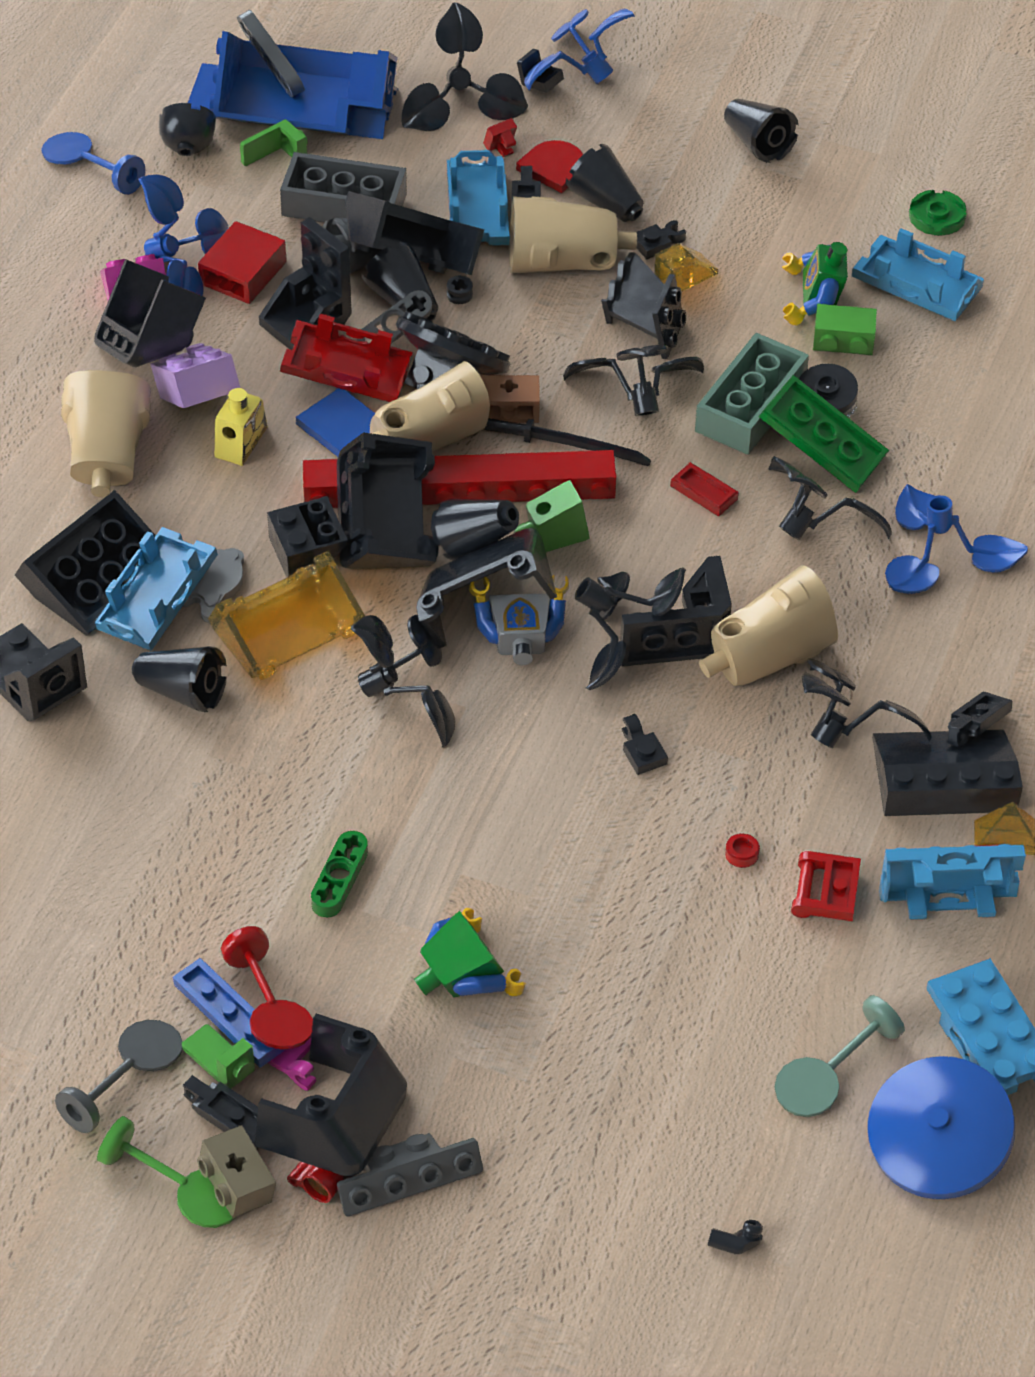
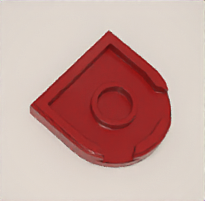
M560 140L545 141L533 147L517 161L516 170L521 172V166H532V179L541 181L542 184L563 193L568 188L566 186V178L571 181L573 176L569 171L583 153L577 146L569 142Z

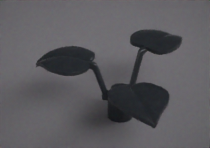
M453 2L439 20L435 37L438 46L446 53L455 54L459 52L456 66L448 70L446 75L448 83L445 85L442 93L439 94L437 87L432 83L420 84L410 92L404 103L401 115L402 126L405 128L434 131L444 126L450 115V107L443 98L452 87L457 90H463L470 86L482 92L483 94L478 100V107L485 116L494 120L516 118L528 108L522 86L516 78L507 73L492 75L486 82V88L471 81L469 71L462 67L464 51L474 52L480 48L483 31L478 19L468 8Z
M650 345L641 349H626L616 354L617 359L620 361L637 358L640 383L633 385L634 390H631L616 363V359L591 358L574 362L567 366L563 378L565 381L573 374L595 367H612L627 393L628 401L633 400L635 416H643L659 412L657 396H660L658 387L662 372L695 370L703 373L704 364L703 360L699 357H683L652 367V372L655 373L652 387L650 381L646 382L643 357L664 354L668 352V346Z
M772 457L768 470L788 474L791 482L795 481L801 484L792 508L779 525L790 536L800 540L808 527L814 530L821 521L841 507L850 506L877 522L884 529L887 538L891 537L892 530L887 520L875 509L854 498H844L813 520L811 517L814 515V512L804 505L811 490L824 499L828 496L827 493L815 481L799 472L790 463L778 457Z
M684 567L665 576L657 585L654 597L650 599L626 593L630 582V575L626 572H619L607 577H598V583L587 577L580 583L575 592V600L590 608L589 615L599 622L611 638L610 643L605 645L595 658L589 685L585 687L586 689L593 690L608 682L619 670L624 660L626 642L619 641L618 636L605 621L613 613L618 602L621 599H626L643 605L653 606L652 614L657 617L666 614L674 606L681 593L686 572Z
M374 615L359 619L351 626L350 630L363 640L372 656L378 662L358 675V682L363 693L368 697H372L383 691L386 696L392 693L421 692L423 704L438 733L442 748L447 746L455 730V716L442 692L439 690L432 691L428 685L393 687L394 682L398 681L396 668L422 654L428 666L434 667L438 665L442 659L440 646L419 622L418 615H413L408 619L407 626L409 635L417 649L394 662V653L391 650L393 640L384 622Z
M811 658L807 660L810 665V671L816 670L833 679L836 689H834L820 678L807 672L802 676L804 693H817L831 698L827 711L823 713L810 734L819 742L833 748L842 733L849 736L856 726L879 709L897 713L914 722L922 729L929 742L932 739L927 726L915 713L889 700L878 701L857 719L846 725L845 722L848 718L834 708L837 701L848 707L851 705V702L841 694L843 685L853 691L856 685L844 674L830 668L826 664Z

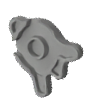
M216 549L218 556L182 607L199 603L204 621L213 623L219 619L223 603L232 598L241 589L243 584L242 566L244 564V554L238 549Z

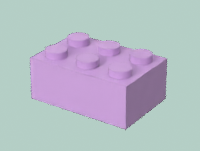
M204 343L191 345L186 348V353L179 355L175 353L150 364L160 399L181 408L227 395L234 388H241L232 355L220 351V349H214L212 346H204Z

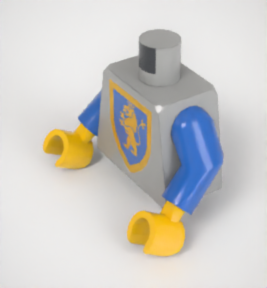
M552 575L553 582H555V575ZM565 576L566 583L564 587H555L557 597L552 600L547 594L489 595V601H486L485 594L490 588L489 580L486 577L483 578L485 586L483 591H478L474 587V581L471 582L469 591L477 600L474 603L478 630L490 643L496 644L499 654L513 655V660L518 665L531 663L533 660L532 654H542L545 652L546 643L553 641L564 625L566 600H563V594L569 589V579Z

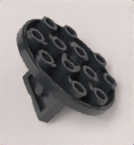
M405 311L404 315L399 317L396 322V327L418 349L404 382L416 389L430 383L463 361L471 364L478 374L507 373L511 365L508 361L510 355L498 351L488 344L473 340L463 333L434 324L433 321Z

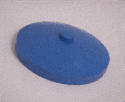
M938 1056L921 1059L906 1065L895 1072L882 1085L870 1108L868 1138L879 1167L897 1186L909 1193L924 1198L951 1199L965 1196L982 1188L1001 1171L1014 1145L1016 1125L1009 1097L1003 1086L990 1072L965 1059Z

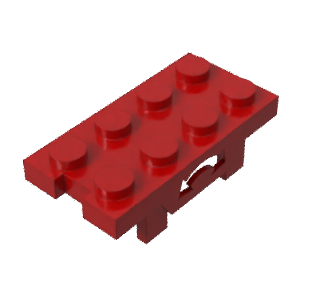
M324 314L319 315L318 325L299 320L296 321L290 343L294 344L293 350L286 349L280 372L386 402L399 398L413 352L391 346L392 333L378 330V333L375 334L335 323L334 317ZM339 331L346 332L352 338L363 339L366 337L371 339L370 343L367 341H355L345 337L343 334L340 335Z

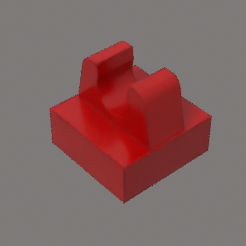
M510 118L487 128L483 141L487 150L497 149L503 157L514 153L511 148L516 145L514 136L517 125L514 120Z

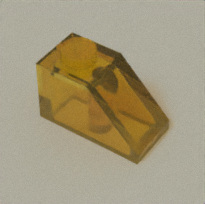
M677 243L655 254L654 274L664 285L669 274H675L677 287L681 288V292L718 274V269L705 256L681 243Z

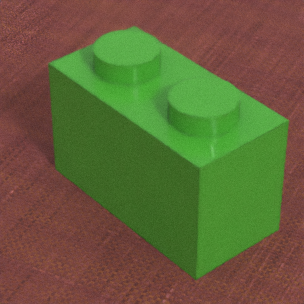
M817 304L813 350L873 355L877 309Z

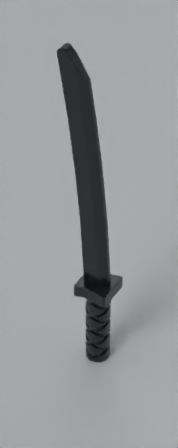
M488 418L484 430L524 436V442L528 443L531 442L532 438L591 451L614 450V457L649 466L651 460L639 451L583 436L534 426V419H528L526 424Z

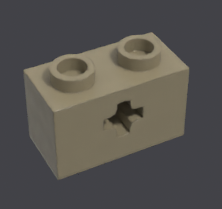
M242 1125L202 1141L200 1156L197 1159L199 1170L205 1178L209 1177L214 1186L218 1203L222 1207L226 1206L232 1218L272 1203L276 1181Z

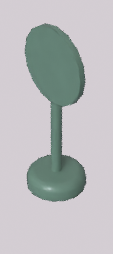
M870 995L862 1006L863 1013L870 1024L828 1063L820 1059L804 1057L794 1059L783 1066L776 1077L774 1086L777 1100L782 1107L796 1116L803 1117L820 1115L830 1109L837 1100L840 1088L834 1069L875 1031L889 1039L899 1038L905 1032L904 1023L895 1010L880 997Z

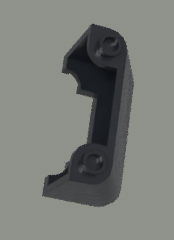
M363 432L341 449L337 459L338 520L348 539V545L339 553L340 563L343 568L429 567L437 562L439 547L436 546L432 536L424 535L421 480L433 470L435 465L432 442Z

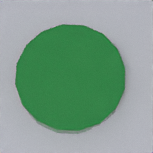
M927 190L917 194L912 199L909 218L910 222L918 230L926 234L935 236L950 235L959 231L964 226L967 208L959 196L949 191L943 190L942 193H935V190Z

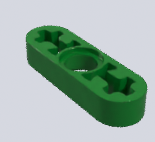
M347 831L339 836L311 892L312 910L320 917H333L341 911L368 856V841L361 832ZM357 845L358 847L353 848L350 859L347 858V849ZM335 869H345L349 872V875L343 879L333 878L330 874ZM329 888L332 889V899L322 903L321 900H326L329 895Z

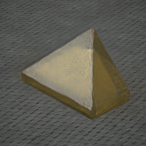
M1011 802L974 820V846L995 844L1024 845L1025 854L1035 855V818L1014 802Z

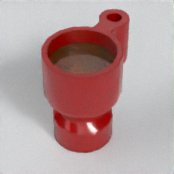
M300 1161L287 1176V1180L294 1187L304 1188L313 1199L322 1203H328L337 1194V1183L344 1180V1176Z

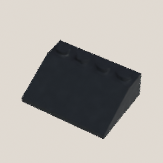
M113 490L23 561L15 576L35 599L87 636L97 628L95 621L109 603L105 590L113 579L117 580L137 550L141 549L139 542L146 532H153L117 491ZM131 576L127 580H124L122 582L121 588L124 584L128 582Z
M1004 729L986 730L980 735L978 734L977 737L969 736L967 742L959 747L946 743L949 731L930 732L932 735L930 742L924 732L873 733L872 739L884 816L1018 812L1023 789L1018 760Z

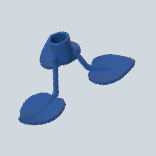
M622 8L611 14L589 36V39L594 41L597 52L595 50L590 51L575 30L576 25L588 16V10L584 9L577 13L571 21L563 24L551 39L555 42L570 31L586 53L581 59L584 64L581 65L562 51L551 54L537 63L527 73L524 80L527 89L530 91L536 78L559 59L566 60L578 68L583 75L588 73L596 84L604 80L613 72V69L605 60L607 56L601 48L599 36L610 26L624 19L635 17L634 13L626 8Z
M147 175L139 178L138 180L144 190L145 201L151 216L157 223L165 225L159 232L153 234L154 238L146 240L144 244L145 255L155 254V259L163 258L164 263L170 262L166 271V275L169 276L167 282L203 296V281L197 269L187 267L186 260L173 258V256L178 251L180 245L201 240L202 250L206 254L228 230L229 225L217 210L212 208L203 209L198 212L195 219V227L199 235L177 240L176 237L165 233L179 220L177 212L184 206V199L179 186L172 179L163 175Z
M907 484L896 504V520L899 525L909 530H919L926 525L928 526L925 552L922 560L911 555H904L893 559L886 568L885 577L889 588L900 593H921L933 587L938 581L940 574L939 568L936 565L927 563L930 558L934 533H946L952 525L955 526L966 550L969 553H974L972 555L973 565L986 572H1002L1011 568L1027 554L1028 546L997 535L979 536L974 540L972 546L959 523V516L953 515V504L949 497L942 495L934 496L919 491Z

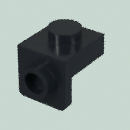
M532 49L517 61L520 80L523 86H525L524 80L527 73L541 61L540 53L537 49ZM550 66L536 78L531 88L547 93L564 79L563 70Z

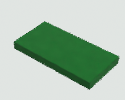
M794 375L791 376L759 415L763 421L855 493L890 451Z

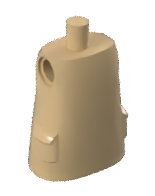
M513 197L509 231V266L511 274L575 269L608 270L615 266L617 249L636 250L637 232L617 231L616 214L608 209L557 202L551 197Z
M463 361L423 387L383 405L375 412L371 419L370 433L432 442V452L461 441L482 431L487 424L490 401L485 384L475 368L468 362Z
M85 370L72 373L64 380L61 397V417L67 424L71 444L70 476L78 482L92 485L91 493L96 497H106L110 494V486L126 485L133 480L135 451L142 430L149 423L151 409L150 385L139 376L114 371Z
M801 565L748 605L721 620L711 631L714 653L700 660L699 665L707 678L722 671L732 685L742 686L775 673L791 664H803L809 658L812 659L825 648L835 644L838 640L835 613L830 596L821 579L812 569Z

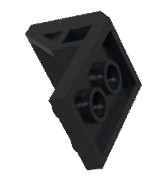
M310 217L300 222L303 267L283 279L259 315V325L290 350H293L294 344L290 343L297 320L318 325L319 315L324 314L334 317L335 323L345 325L352 314L349 247Z
M721 556L707 557L683 587L681 600L684 609H670L660 617L653 615L652 612H636L622 615L621 640L626 642V653L621 664L622 667L704 659L714 653L711 631L717 623L731 615L732 608Z
M23 623L0 636V694L27 721L36 720L87 688L82 645L74 637L48 649Z

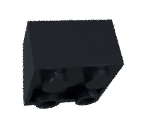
M327 496L267 512L269 539L289 582L319 574L348 545V539Z

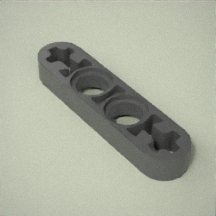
M248 10L237 16L242 31L289 96L294 97L305 91L299 75L255 14Z

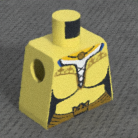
M234 388L229 392L227 401L215 419L214 455L216 458L241 466L244 465L268 428L263 400L260 397L248 394L242 388Z

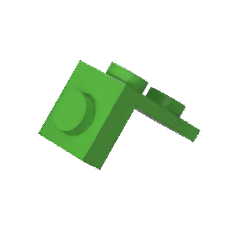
M285 119L240 143L241 163L244 166H248L281 148L291 157L294 152L307 154V137L303 131L298 130Z
M205 1024L182 1042V1049L217 1082H222L231 1089L255 1070L253 1046L244 1038L232 1046L209 1024Z

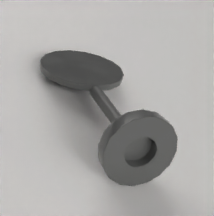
M161 1020L139 1021L127 1027L119 1038L118 1050L124 1062L88 1095L76 1087H66L56 1095V1108L62 1118L72 1128L81 1133H89L94 1130L100 1120L99 1111L94 1100L131 1067L140 1071L153 1072L166 1069L174 1064L182 1053L183 1041L180 1033L172 1025Z

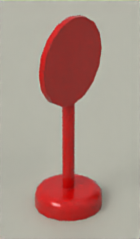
M246 926L235 930L223 941L220 948L221 955L229 966L235 968L250 967L267 1001L260 1004L252 1012L249 1022L251 1033L259 1042L271 1048L280 1050L294 1049L304 1045L312 1035V1016L306 1008L295 1002L275 1000L258 964L269 949V939L262 928L256 926Z

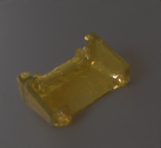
M329 551L313 559L316 563L315 566L312 564L306 568L301 567L297 569L295 574L248 597L243 598L240 596L234 602L231 598H228L216 604L208 621L214 632L251 678L259 677L260 680H264L275 674L277 667L340 636L343 639H348L356 634L350 628L359 619L365 617V614Z

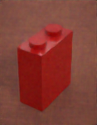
M235 221L198 262V271L203 281V286L250 304L287 262L286 242L277 236Z

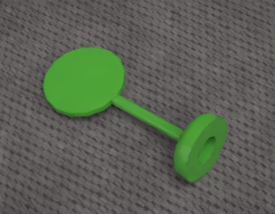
M122 1116L107 1132L98 1150L97 1161L105 1165H112L126 1152L179 1183L177 1205L182 1215L191 1223L202 1227L217 1228L229 1224L236 1218H232L226 1206L222 1207L218 1203L213 1184L209 1177L205 1178L201 1174L200 1170L191 1172L185 1177L132 1146L130 1142L135 1131L132 1120Z

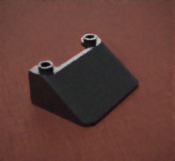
M533 528L523 529L444 564L429 573L416 608L419 622L440 648L447 646L440 617L444 609L443 596L473 581L475 582L508 567L516 579L524 580L534 576L551 600L557 597L543 539L537 530Z

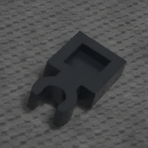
M677 220L668 222L665 228L662 229L655 224L637 231L636 248L646 260L670 251L672 244L684 242L686 240V230L678 231Z

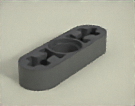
M413 291L361 330L377 334L379 330L377 326L381 324L383 331L393 334V343L403 334L400 330L392 331L386 326L387 319L392 315L403 316L404 312L400 309L405 307L407 312L414 307V299H417L419 302L425 300V310L421 312L419 309H415L411 313L427 318L432 312L431 298L424 291ZM365 337L363 339H357V341H366Z

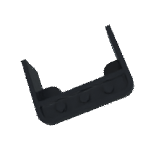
M348 191L345 207L349 241L355 242L354 249L371 253L372 248L383 250L391 246L394 250L401 247L399 245L400 242L409 243L414 249L419 261L429 263V270L445 274L447 268L472 275L485 229Z
M125 259L97 327L94 342L98 347L122 363L135 368L178 353L184 348H188L192 343L194 337L193 329L206 297L167 282L169 276Z
M316 1013L313 1017L309 1060L350 1073V1076L335 1100L321 1095L309 1096L304 1098L296 1109L261 1098L258 1103L255 1146L343 1176H354L365 1169L406 1098L407 1081L371 1031Z

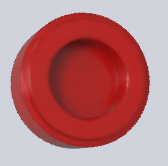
M745 833L731 836L726 843V859L730 864L740 868L754 865L759 858V842L753 836Z

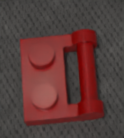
M813 851L800 853L798 859L800 876L797 896L792 901L791 913L799 918H807L812 915L853 921L861 859ZM816 869L825 870L820 900L810 899L813 875Z

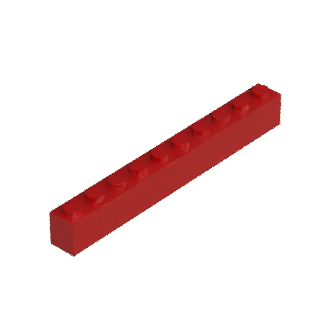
M614 450L434 456L435 465L433 470L421 480L422 505L440 504L448 499L532 501L569 480L581 500L615 499L616 496ZM337 459L303 460L304 502L327 496L332 507L338 508Z

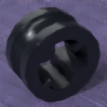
M462 275L451 277L447 281L448 300L454 304L468 303L473 297L472 280Z

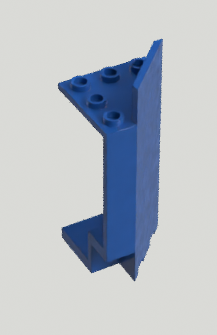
M223 31L222 38H218L216 53L220 55L219 65L201 64L188 103H191V109L200 110V105L211 110L217 119L275 125L286 119L297 129L383 139L386 121H389L393 107V95H396L398 88L394 86L398 57L389 51L378 50V54L354 51L351 54L276 44L299 75L305 91L290 97L250 41L242 40L230 32Z

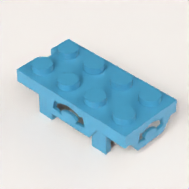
M490 150L460 151L454 158L447 160L450 220L485 229L481 242L486 241L489 245L493 246L509 245L508 199L504 158L502 156L496 157ZM482 156L489 157L487 162L484 161L478 164H471L466 161L463 163L462 161L463 157H468L472 161L481 160Z
M902 228L898 231L897 241L880 235L871 245L870 256L868 258L862 256L853 267L852 277L955 322L983 288L984 278L964 270L965 255L954 250L949 255L917 240H913L914 233ZM918 249L924 250L923 253L932 259L942 258L947 262L945 265L932 262L922 254H918Z
M164 527L159 530L155 538L153 533L146 532L139 542L141 549L137 550L117 580L113 579L105 590L109 603L95 621L97 630L150 651L153 650L218 556L216 547L196 540L194 545L185 542L180 533ZM131 576L128 582L124 584L121 588L122 582L124 580H127Z
M1001 844L998 846L967 845L964 847L933 846L930 848L907 849L900 847L886 849L879 886L880 901L907 900L909 919H927V911L977 909L978 917H995L994 898L1017 897L1020 881L1018 872L1015 871L1023 870L1026 857L1024 845ZM942 893H955L961 896L965 894L968 899L967 902L959 903L960 900L957 898L946 897L940 899L939 903L929 902L930 895L935 897Z
M991 958L928 981L927 991L941 1012L939 1024L947 1037H950L963 1059L973 1062L990 1072L1003 1086L1007 1095L1017 1092L1020 1083L1031 1079L1035 1082V1028Z

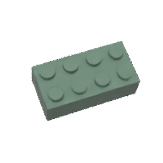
M756 332L697 405L695 432L749 455L771 427L759 415L792 375L799 379L802 373L808 369L809 355Z

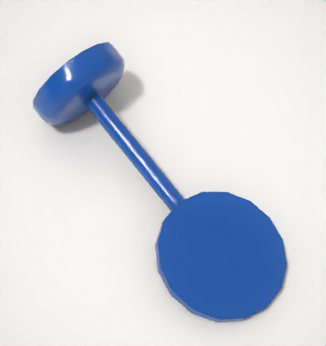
M65 132L49 138L42 146L43 157L48 162L71 164L85 158L113 171V186L122 194L129 195L134 193L141 186L138 179L144 177L146 173L144 161L136 155H125L116 164H113L91 154L92 142L88 136L82 133Z

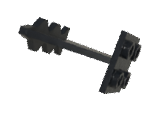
M629 252L624 261H619L617 278L609 283L607 299L601 300L606 324H612L613 317L657 338L659 345L668 346V352L661 354L662 359H668L672 348L677 345L680 329L686 324V311L682 310L681 305L682 292L681 288L677 287L675 274H669L664 285L635 252Z

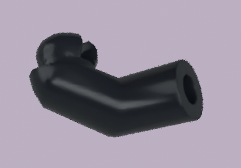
M747 1220L743 1225V1229L734 1234L712 1228L708 1246L733 1254H742L760 1244L763 1239L761 1234L763 1226L756 1220Z

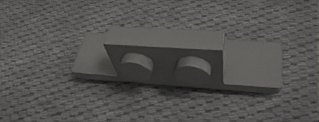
M428 1133L425 1135H412L406 1141L391 1146H378L365 1167L366 1173L337 1183L342 1209L346 1216H351L481 1173L483 1171V1164L478 1142L475 1138H470L440 1148L433 1136Z

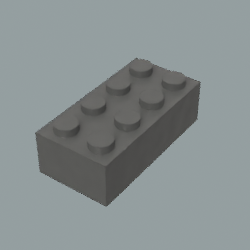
M294 152L280 189L281 215L298 219L310 217L314 221L325 222L335 217L347 218L345 200L348 191L403 206L407 195L406 168Z

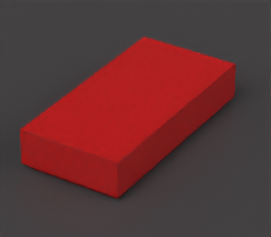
M691 462L671 479L670 486L717 516L724 513L738 500V491Z

